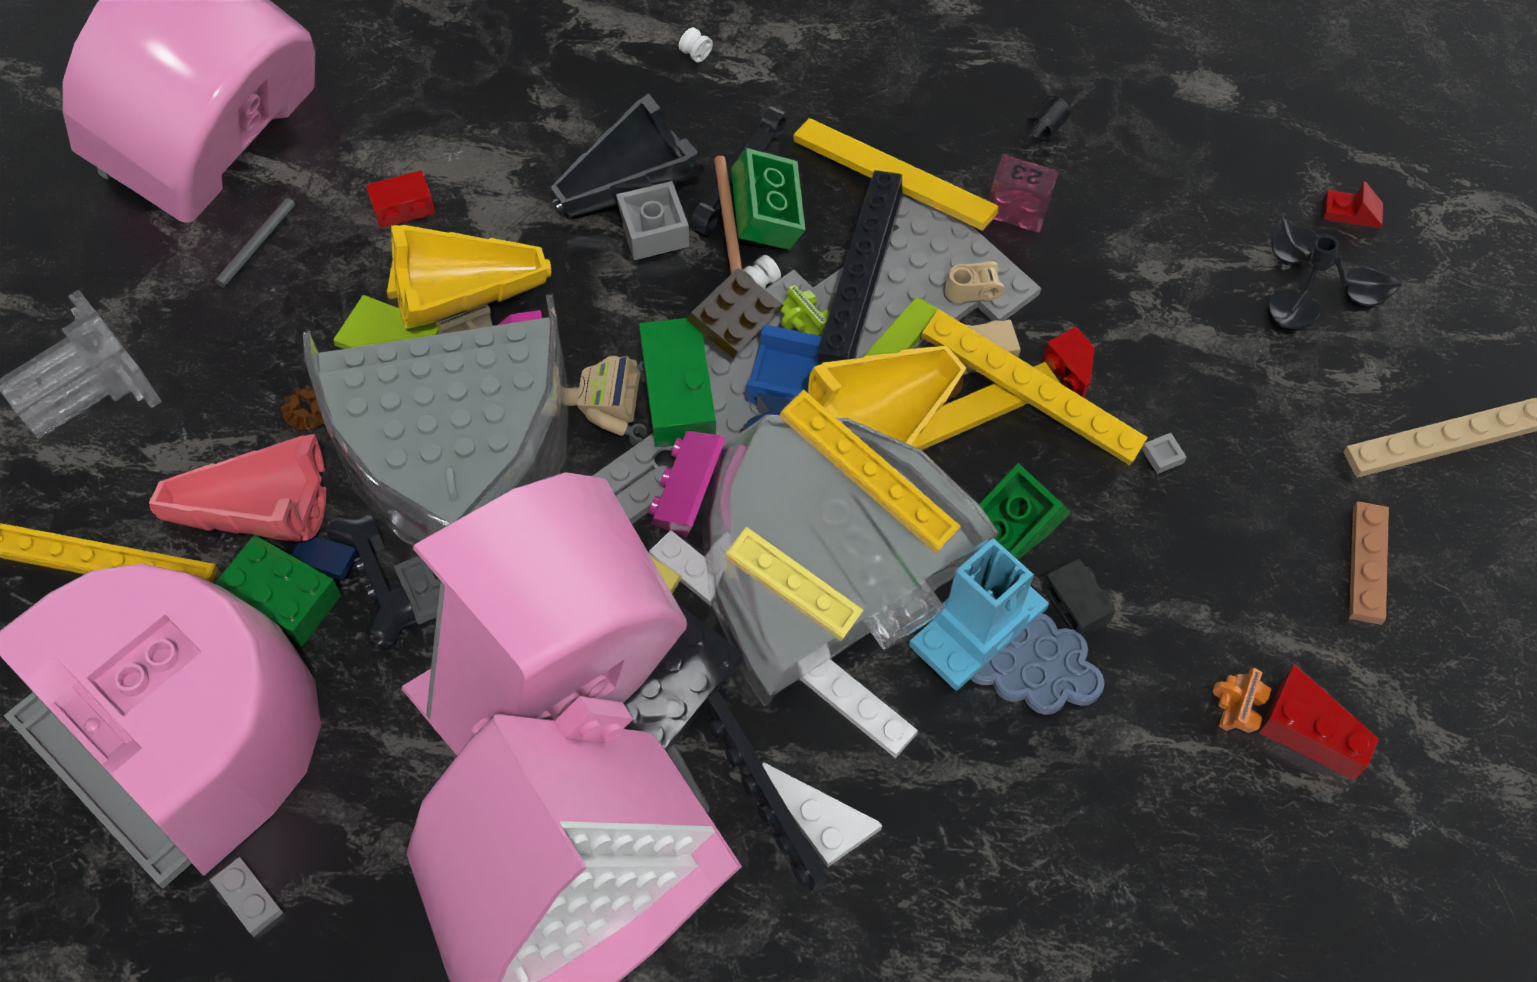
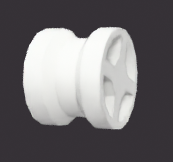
M694 27L689 28L682 35L679 42L680 51L684 54H690L695 62L703 61L709 55L713 46V41L708 36H701L700 31Z

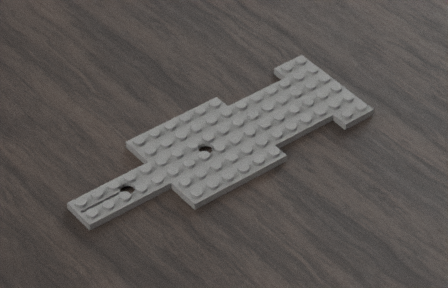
M903 194L894 232L892 233L855 359L862 358L916 297L935 306L958 321L977 307L992 321H1005L1039 296L1041 288L973 226ZM985 261H994L999 265V280L1005 286V293L1001 297L990 301L979 300L963 303L952 302L946 297L945 287L949 272L953 266L982 263ZM844 267L815 287H812L795 270H792L765 290L782 304L787 298L788 287L796 285L801 292L810 290L816 296L817 303L815 308L818 311L828 310L830 312ZM780 311L768 325L784 328L781 324L784 314ZM761 332L734 359L703 334L716 417V435L726 438L717 462L732 452L735 440L743 441V425L750 418L760 415L756 407L757 405L746 401V384L751 379L761 344ZM922 338L913 349L922 348L929 341ZM793 428L763 443L814 450L820 453ZM653 433L592 476L605 478L608 481L632 524L649 512L654 497L658 496L661 498L665 486L660 485V481L665 468L668 466L659 467L654 459L663 450L672 451L674 445L655 447Z

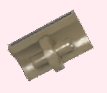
M485 304L471 311H463L458 315L438 320L439 334L493 326L490 317V307Z

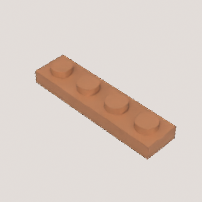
M1358 501L1353 507L1349 619L1380 625L1386 620L1389 507Z

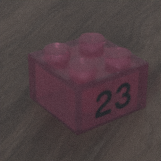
M1003 154L993 179L989 202L999 206L998 214L994 219L1040 233L1051 204L1059 171Z

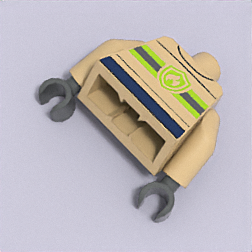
M608 356L597 365L585 368L582 371L580 386L566 390L568 405H577L591 423L620 436L628 435L629 442L633 446L644 441L642 438L634 435L640 433L646 436L647 429L643 424L637 423L632 427L628 426V423L633 422L639 379L646 383L643 360L640 364H637L636 360L629 359L628 356Z

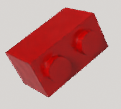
M422 170L366 185L380 229L435 214L431 194Z

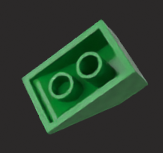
M1018 463L960 524L961 527L955 535L974 553L978 552L994 538L1019 560L1049 536L1071 511Z

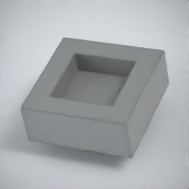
M1172 433L1146 442L1142 447V451L1157 474L1183 464L1187 458Z

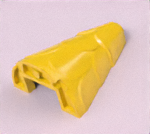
M407 225L391 226L395 287L399 311L405 328L427 325L463 311H471L495 300L501 302L545 284L546 278L551 277L550 260L544 258L541 247Z
M948 346L900 350L899 353L869 355L864 358L823 362L821 365L813 367L811 371L808 394L893 466L900 462L916 437L926 428L934 413L946 402L966 367Z

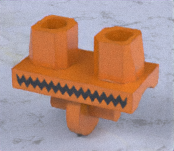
M1252 668L1248 674L1229 675L1226 682L1215 683L1213 693L1220 698L1219 707L1224 709L1219 723L1220 728L1226 731L1238 728L1247 733L1260 728L1262 717L1257 712L1251 710L1253 703L1257 706L1265 704L1271 692V688L1260 681L1261 671Z

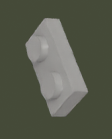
M241 857L210 879L253 937L283 914L282 910Z

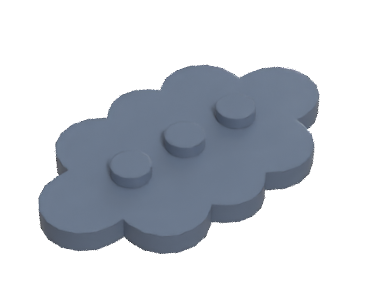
M1041 614L970 679L980 685L993 684L998 695L1004 700L1011 702L1025 700L1032 710L1044 715L1056 713L1064 706L1066 701L1080 706L1094 703L1102 694L1105 684L1100 670L1093 664L1085 661L1088 647L1083 636L1075 630L1068 628L1057 629L1052 618L1046 614Z

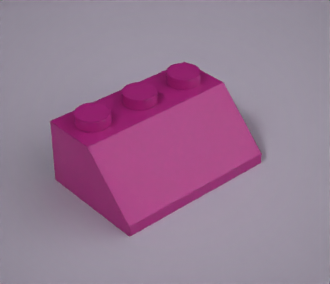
M686 431L683 440L677 438L671 456L676 457L672 468H665L660 481V485L665 486L661 498L658 496L654 497L648 512L654 515L651 522L652 525L668 531L672 530L678 535L687 537L700 508L725 442V437Z

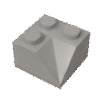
M672 181L616 194L625 236L634 260L689 247V225Z

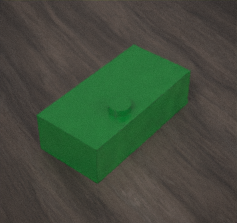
M687 318L639 323L655 447L675 445L677 438L684 439L686 431L716 435V417L703 333L688 322Z

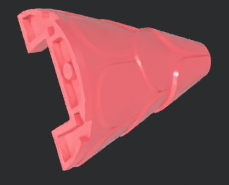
M315 434L299 436L258 451H251L217 464L212 463L160 481L153 496L150 498L151 511L160 520L208 531L217 529L229 533H245L284 541L309 540L320 529L326 506V487H321L322 478L319 472H324L325 468Z

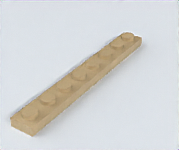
M1537 397L1349 445L1343 453L1356 478L1535 432L1537 431Z

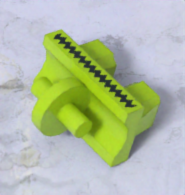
M796 285L788 287V295L782 303L784 306L781 309V312L784 314L781 321L782 326L785 329L791 330L796 328L799 332L821 336L830 312L828 310L818 311L815 308L817 303L816 296L810 290L801 292Z

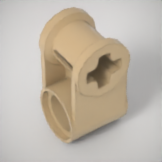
M985 261L982 263L953 266L949 272L945 287L946 297L955 303L979 300L990 301L1001 297L1005 293V286L999 280V265L994 261Z

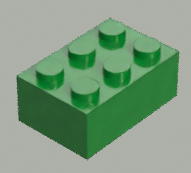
M746 148L731 168L738 238L790 250L805 232L797 161Z
M256 535L249 540L214 583L262 612L280 626L291 642L300 647L306 643L341 597L332 578Z

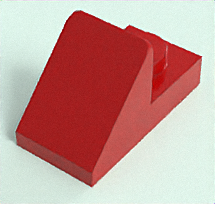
M1363 181L1357 194L1333 190L1327 191L1324 200L1323 219L1381 228L1383 202L1367 182Z

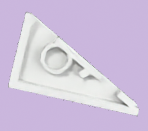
M766 763L762 764L801 832L827 868L881 830L882 825L879 821Z

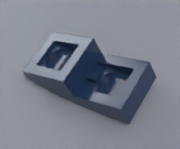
M313 537L306 541H299L291 556L327 576L343 581L358 553L355 548Z

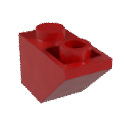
M1075 326L1047 342L1043 360L1051 371L1055 372L1062 380L1065 387L1085 398L1091 380L1095 347Z

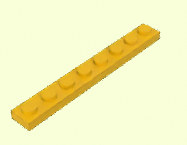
M940 309L936 311L922 332V338L935 346H948L964 364L1128 465L1134 461L1148 438Z

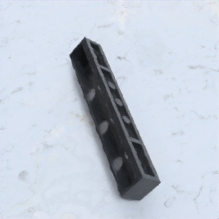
M877 170L873 172L817 352L819 365L823 362L856 358L903 200L902 174Z

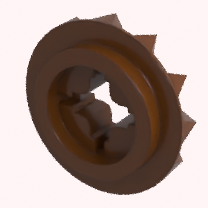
M306 385L301 390L294 388L293 394L284 396L285 403L281 407L282 414L286 423L295 429L311 430L317 428L330 416L324 392L319 386L317 388H310ZM304 401L310 404L311 414L302 408L301 402Z

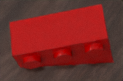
M1295 664L1283 678L1259 732L1353 781L1368 767L1379 740Z

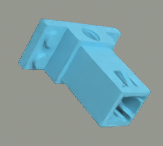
M993 538L956 570L949 598L936 608L933 621L910 640L909 646L957 691L1048 608L1049 603L1030 586L1034 574Z

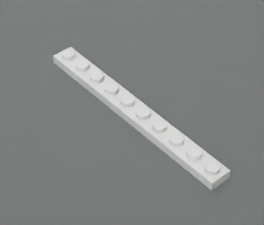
M670 530L649 553L681 574L683 577L680 581L734 625L720 594L719 569ZM830 659L800 678L803 683L895 758L917 735L918 730Z

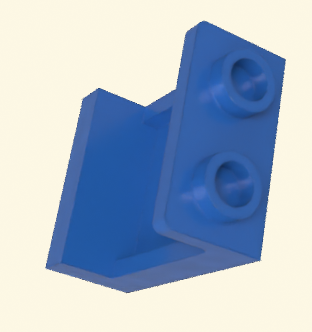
M763 324L760 348L751 379L746 384V401L757 405L758 393L793 400L803 389L808 393L811 371L813 367L819 365L817 352L822 336Z

